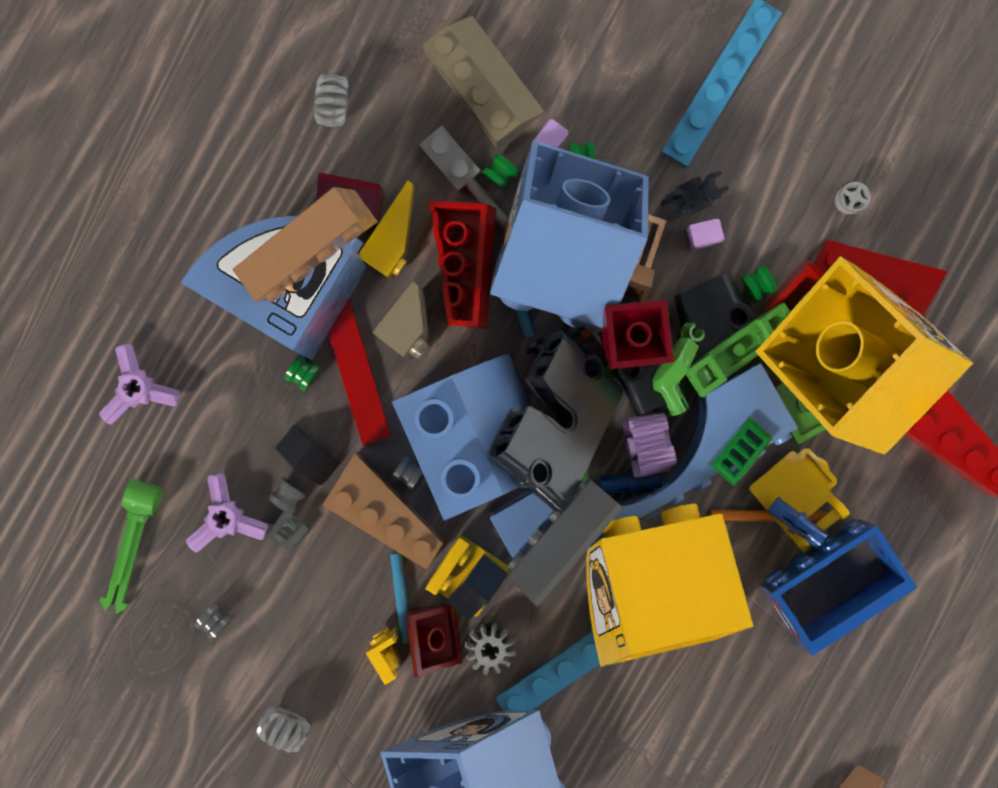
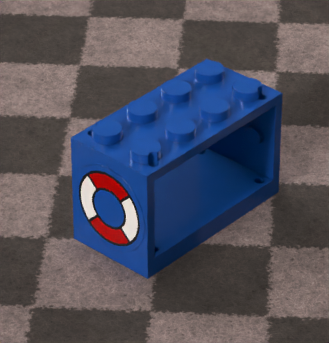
M856 519L850 520L840 527L841 532L833 537L828 535L818 549L815 548L807 554L803 552L797 554L790 559L789 562L791 564L783 570L777 568L764 577L766 581L760 584L797 643L812 656L917 588L875 524L860 519L858 521ZM866 540L887 573L802 628L797 621L799 620L792 609H789L781 594Z

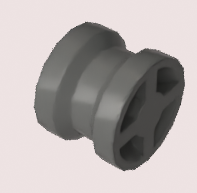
M405 455L390 480L394 483L399 482L403 484L405 490L411 493L423 472L420 465L414 464L411 457Z
M282 477L278 482L279 488L276 492H272L268 499L285 512L294 514L297 509L296 504L299 500H303L307 493L293 482Z
M214 602L198 618L193 626L197 629H203L207 633V638L212 641L232 618L228 614L223 615L219 611V606Z

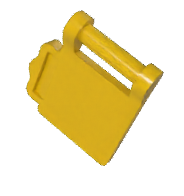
M808 448L803 449L798 454L795 451L789 452L749 487L751 494L766 511L778 496L799 513L802 511L806 513V518L827 502L832 509L815 523L824 531L840 518L844 520L850 515L845 505L830 491L837 484V479L830 472L827 461L817 457ZM771 515L804 554L811 548L808 541L795 532L793 534L788 531L789 527Z

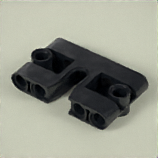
M729 271L674 296L681 328L686 323H695L696 325L692 330L693 335L697 329H703L705 332V336L701 341H694L699 348L691 365L726 338L753 321L752 309L743 302ZM732 310L740 314L741 320L739 325L731 321ZM601 331V332L597 333V335H598V337H599V339H600V341H601V343H602V331ZM671 333L672 348H673V346L676 344V342H675V339H674V337H673V335H672V333ZM660 364L635 367V373L631 378L624 374L623 368L612 370L616 380L621 383L636 416L643 415L666 404L662 394L654 391L652 379ZM685 374L679 383L683 395L695 389Z
M561 330L554 332L546 339L525 379L540 401L555 414L557 422L530 406H526L525 410L510 408L489 450L490 458L511 474L513 482L519 488L531 489L540 500L556 512L564 510L573 500L623 394L622 386L604 370L600 357L594 354H586Z

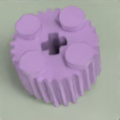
M655 411L620 420L624 437L629 436L624 445L627 458H634L633 461H630L633 477L641 478L671 471V467L676 465L677 462L674 446L671 445L668 432L669 426L665 413L658 414Z

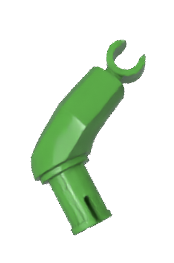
M695 323L683 325L681 329L683 338H680L673 346L674 363L660 364L652 379L654 391L662 394L672 416L679 415L685 412L686 409H689V405L680 390L679 383L689 370L699 348L694 341H701L705 336L703 329H697L694 335L692 334Z

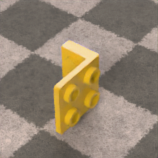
M460 534L428 581L425 589L434 595L439 592L448 598L483 554L504 571L508 572L509 567ZM484 606L474 615L475 617L480 614Z

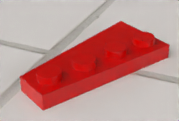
M831 240L824 242L813 262L823 273H826L841 256L883 284L922 316L926 313L948 272L943 269Z

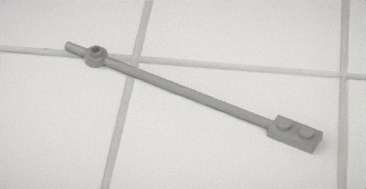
M441 125L421 142L419 147L458 192L466 186L479 203L495 207V221L504 231L508 217L475 179L481 173V170ZM591 325L588 329L602 345L597 333L602 331V328ZM635 367L623 368L624 374L631 378V372L635 370ZM667 404L656 408V410L662 413L668 408Z

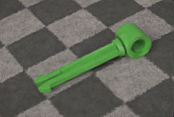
M132 478L125 489L122 507L127 510V522L107 596H102L100 599L105 611L110 608L118 585L119 590L115 601V613L117 614L128 607L129 603L124 602L141 536L148 517L154 516L160 505L163 493L161 486Z

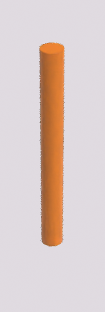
M710 510V516L722 513L725 522H776L766 510ZM815 511L807 519L816 523L829 511Z

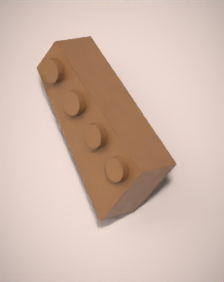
M333 187L232 270L255 302H274L286 293V287L293 282L297 283L311 273V269L331 258L339 249L378 221L355 190Z
M359 452L354 453L322 505L426 570L444 542V539L391 487L385 478Z

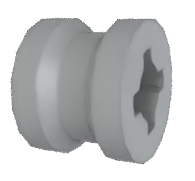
M857 181L850 182L837 191L834 198L835 206L843 214H855L865 209L869 204L871 198L870 191L863 183Z

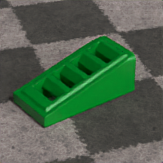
M748 417L708 462V465L730 485L735 486L773 437ZM748 429L761 439L758 444L745 434ZM740 439L753 449L750 453L738 444ZM733 448L745 458L742 462L738 461L730 453ZM725 458L737 467L734 472L722 463Z

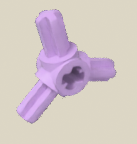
M124 344L115 348L122 375L118 376L119 383L115 389L117 395L99 413L106 423L114 424L130 406L136 408L140 403L148 405L152 401L172 407L177 406L180 400V390L155 384L154 378L147 377L145 370H140L132 344ZM136 384L140 386V392L131 390V385Z
M223 473L208 476L207 480L212 505L208 506L209 514L203 518L205 523L186 539L188 547L197 553L214 538H222L226 534L234 536L236 532L263 540L268 531V524L243 515L244 511L236 507L235 500L230 501L226 477ZM227 512L226 518L230 519V521L222 524V518L218 517V515Z

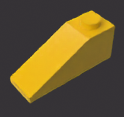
M410 181L406 182L358 254L363 262L389 279L393 274L398 276L407 263L404 257L407 254L415 190L413 183Z

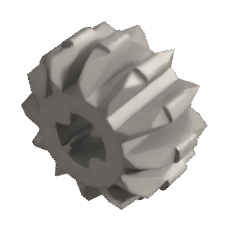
M330 73L329 75L321 74L318 77L314 105V117L317 124L334 127L342 126L345 123L349 86L346 77Z
M484 623L480 624L481 635L471 630L470 637L474 641L465 642V648L472 650L466 654V660L476 659L472 665L474 670L484 665V675H488L489 667H494L495 673L500 674L499 664L501 663L507 668L510 667L511 662L507 657H513L516 654L514 649L509 648L515 643L514 638H505L508 633L506 627L497 633V623H492L491 631H487ZM486 643H490L492 647H498L495 648V654L490 655L489 651H483L485 650Z
M271 706L261 716L256 733L262 741L267 742L269 746L276 747L278 750L281 749L287 753L299 752L309 736L311 726L298 713H294L289 709H283L280 706Z

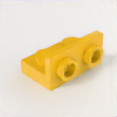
M385 627L372 636L373 639L369 641L370 646L366 651V655L385 685L396 679L400 668L399 662L401 658L392 645L396 642L400 633L397 627L392 630Z

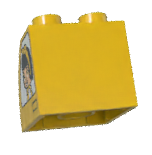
M841 256L755 351L833 437L884 455L973 364L970 359L920 313L872 276Z
M697 504L682 505L661 512L664 526L641 530L638 516L611 521L604 529V538L587 550L586 577L593 635L601 667L714 641L754 627L722 513L701 518Z

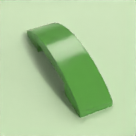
M781 303L719 343L690 366L686 376L700 397H704L727 381V377L758 356L755 351L790 313L785 303Z

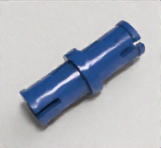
M626 470V473L600 477L601 489L608 495L621 492L635 494L637 490L662 487L661 473L634 478L632 470Z
M779 496L767 510V513H770L789 527L788 531L790 533H797L816 549L820 547L829 534L807 519L806 513L803 511L799 513Z

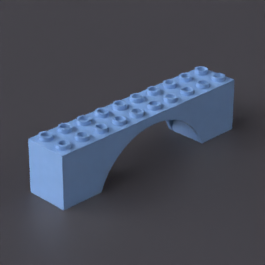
M761 363L750 364L727 377V381L704 397H700L697 394L698 420L692 442L685 456L673 472L662 481V487L652 488L639 496L618 501L617 503L623 509L613 520L638 516L642 522H645L658 514L657 508L665 504L671 507L685 499L683 494L691 489L699 491L712 483L710 478L718 473L708 465V462L748 417L773 437L768 445L775 443L777 446L793 437L791 432L798 429ZM750 429L745 433L756 444L761 441ZM742 439L738 441V444L748 453L753 450ZM734 448L730 451L738 461L745 459ZM763 450V452L759 455V457H760L761 455H763L766 451ZM726 458L722 461L732 472L737 468ZM530 489L491 511L490 520L513 558L517 552L522 554L526 552L531 546L528 543L529 538L539 527L544 531L551 523L548 517L553 510ZM603 532L598 536V538L592 543L591 546H593L600 539L604 538Z

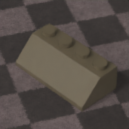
M473 16L446 26L423 44L425 55L496 149L544 113V110Z
M413 281L372 332L398 354L409 360H412L413 357L419 359L430 346L426 342L430 335L425 295Z

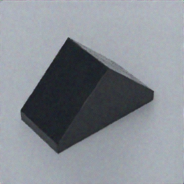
M296 425L291 427L275 447L293 469L320 486L324 484L341 463Z
M483 554L446 599V602L470 620L489 601L507 572Z

